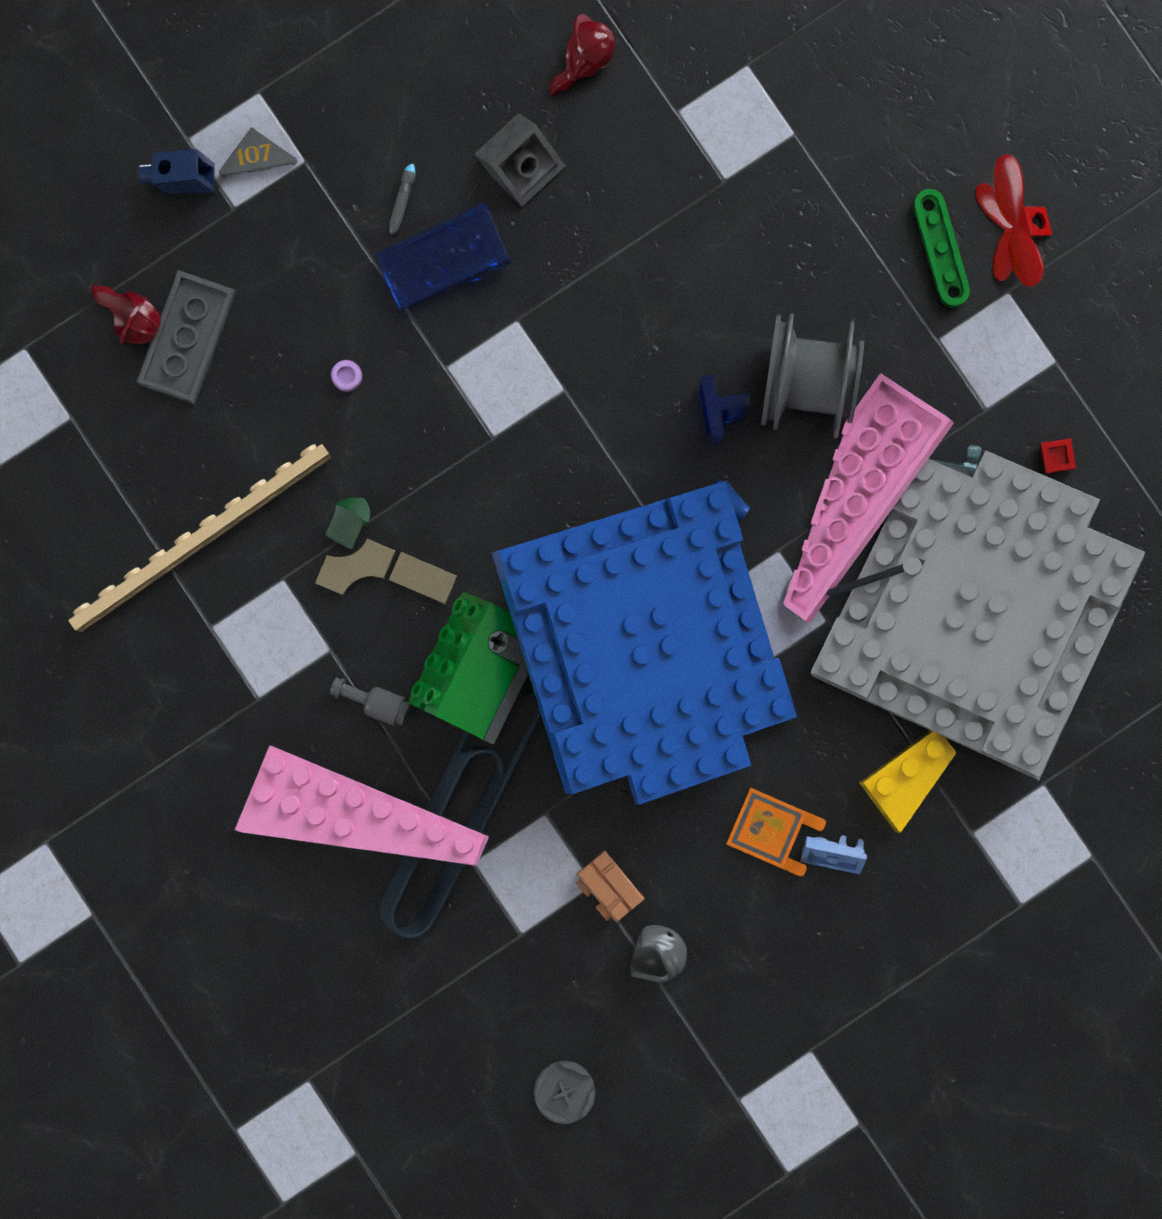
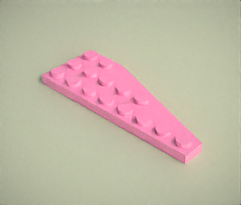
M881 373L855 408L853 423H847L846 421L842 430L843 437L839 449L835 450L832 459L834 464L830 476L824 482L810 523L812 528L808 540L804 541L802 547V558L798 569L794 570L783 603L784 606L808 623H811L829 598L826 595L827 591L839 584L954 424L951 419Z

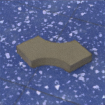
M367 539L364 545L352 555L346 557L327 555L315 584L345 595L349 588L361 579L368 577L385 579L396 551Z

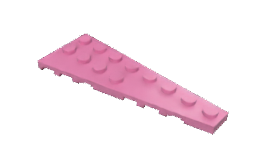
M269 746L235 828L236 831L242 833L475 866L478 865L489 836L273 746Z

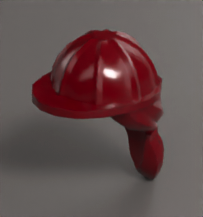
M584 14L575 17L573 33L570 35L566 46V68L562 73L553 78L549 86V92L552 96H555L558 92L568 90L578 78L593 76L598 70L608 65L613 57L616 41L613 32L610 31L607 25L592 21Z
M96 284L92 286L91 291L95 301L113 312L115 334L120 338L119 343L125 346L127 343L145 344L155 338L161 326V319L158 310L148 301V297H141L138 293L131 291L120 295L115 293L109 286H98Z

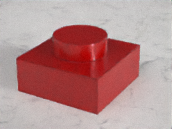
M1071 438L1039 444L1044 474L1076 469Z

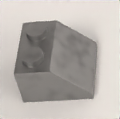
M519 113L475 153L488 173L521 207L565 167V164L537 125Z

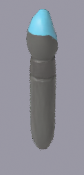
M414 164L408 165L402 174V183L388 226L390 235L396 234L401 226L411 192V185L415 182Z

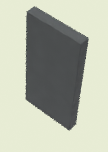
M178 270L160 317L161 326L157 335L151 341L136 383L195 405L236 290Z

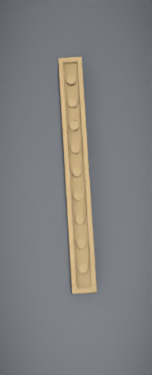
M315 444L309 446L300 453L301 459L293 464L287 462L275 471V477L268 482L265 479L257 482L250 488L252 493L242 500L240 497L233 499L225 505V512L217 517L213 514L204 519L199 524L201 528L192 535L190 532H187L174 541L176 546L167 552L163 549L149 558L150 564L141 570L137 567L128 572L123 577L125 581L117 587L110 585L98 594L100 599L91 605L87 602L73 611L75 616L68 621L75 631L83 632L332 458L322 444L318 447Z

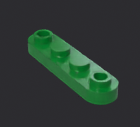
M925 189L915 198L913 210L939 300L947 307L956 308L964 304L968 299L970 287L944 197L937 190ZM930 202L933 205V210H925L923 203ZM948 289H956L958 296L955 298L950 297Z

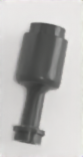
M336 677L330 689V695L335 696L336 699L343 696L364 705V713L367 716L392 726L396 724L403 726L412 704L406 701L405 697L379 687L372 688L370 692H364L346 685V679L344 678L339 679Z

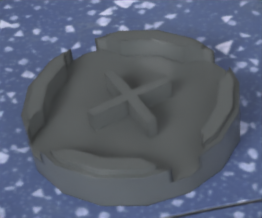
M565 1060L554 1062L544 1068L536 1079L534 1088L535 1102L542 1115L552 1122L569 1124L585 1117L594 1104L596 1094L594 1081L588 1071L578 1063Z

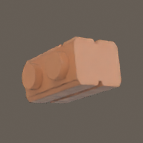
M605 850L576 874L580 878L576 884L587 897L591 894L595 896L600 902L596 908L607 921L613 918L615 922H618L645 899Z

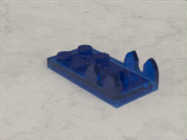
M485 203L375 254L397 307L401 311L465 281L482 279L488 270L502 269L511 264V259L490 210Z

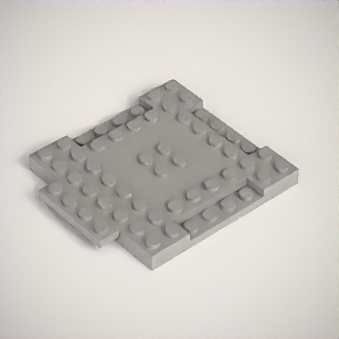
M985 451L973 478L928 459L890 511L858 579L902 564L904 572L852 589L840 616L836 618L819 653L811 674L823 682L1040 780L1144 559L1145 552L1088 528L1100 503V499L988 451ZM919 558L922 559V560H925V562L923 563V565L921 564V561L919 560Z

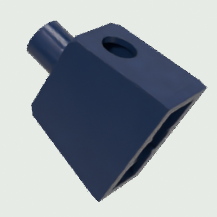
M198 149L154 153L152 155V165H140L139 179L142 184L153 183V185L165 193H215V163Z

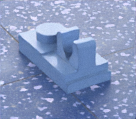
M844 835L840 837L838 844L828 841L823 837L813 838L807 836L801 851L800 862L860 875L866 862L867 854H864V841L862 839H858L855 848L846 845V836Z

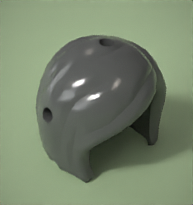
M660 925L643 927L635 945L630 967L631 976L655 982H665L678 976L685 968L687 961V947L681 936L672 929Z

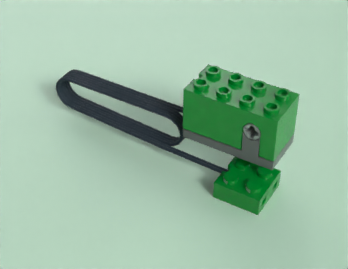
M462 592L461 596L453 604L452 614L447 624L439 633L438 642L433 653L425 661V669L419 681L411 689V697L408 703L465 731L426 809L427 811L441 816L470 759L478 754L485 753L490 755L494 763L492 779L466 826L481 833L541 718V712L538 707L506 772L501 757L489 748L474 746L463 751L471 734L494 745L529 673L510 612L487 600ZM530 680L526 692L536 697ZM404 855L380 905V918L384 926L401 938L406 939L418 938L425 934L434 923L464 864L447 862L415 922L407 927L397 928L394 923L396 906L420 860L418 857Z

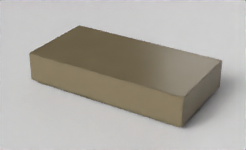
M401 552L389 580L446 604L458 576Z

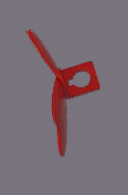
M1004 154L997 159L995 164L994 188L986 183H981L976 187L975 195L983 211L992 221L1004 229L994 255L993 273L998 281H1004L1014 270L1021 283L1025 286L1033 287L1041 281L1044 267L1040 252L1031 237L1050 236L1052 231L1045 207H1023L1024 182L1021 167L1015 157L1010 154ZM1035 214L1042 221V229L1033 224L1032 218L1035 217Z

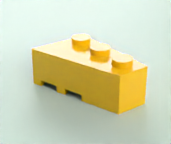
M928 731L859 783L894 831L901 833L953 759L956 751L945 737Z

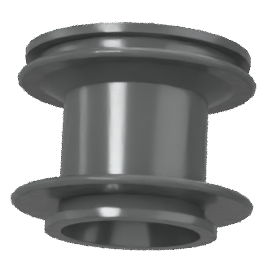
M792 313L789 314L788 322H782L781 315H776L761 425L766 426V420L774 421L773 429L777 430L779 419L786 409L835 415L833 438L836 439L839 434L842 416L847 418V423H853L862 368L864 340H859L857 345H852L853 321L848 325L845 344L797 338L793 328L794 315Z

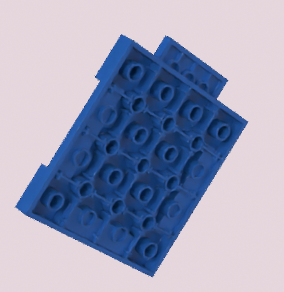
M726 481L492 552L565 794H575L627 776L635 804H642L751 766L743 735L797 717L780 659L774 658L739 541L743 540Z

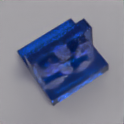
M704 375L700 378L698 389L709 445L719 444L724 437L722 418H724L725 423L741 420L742 415L747 414L750 407L749 394L744 393L718 398L714 375Z

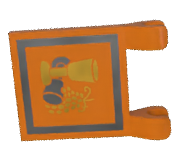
M750 788L726 844L793 874L803 876L807 869L806 865L788 858L802 824L822 831L826 821Z

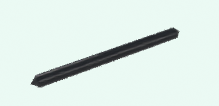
M919 558V560L921 561V564L923 565V563L925 562V560H922V559ZM903 564L831 588L827 591L826 595L832 597L904 572Z

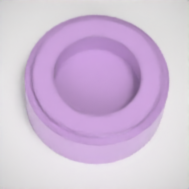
M343 360L333 367L331 378L339 390L350 392L360 386L362 372L355 362Z

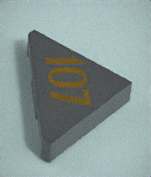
M251 127L219 170V173L226 177L231 174L268 170L273 167L290 164L296 165L298 161L294 156Z

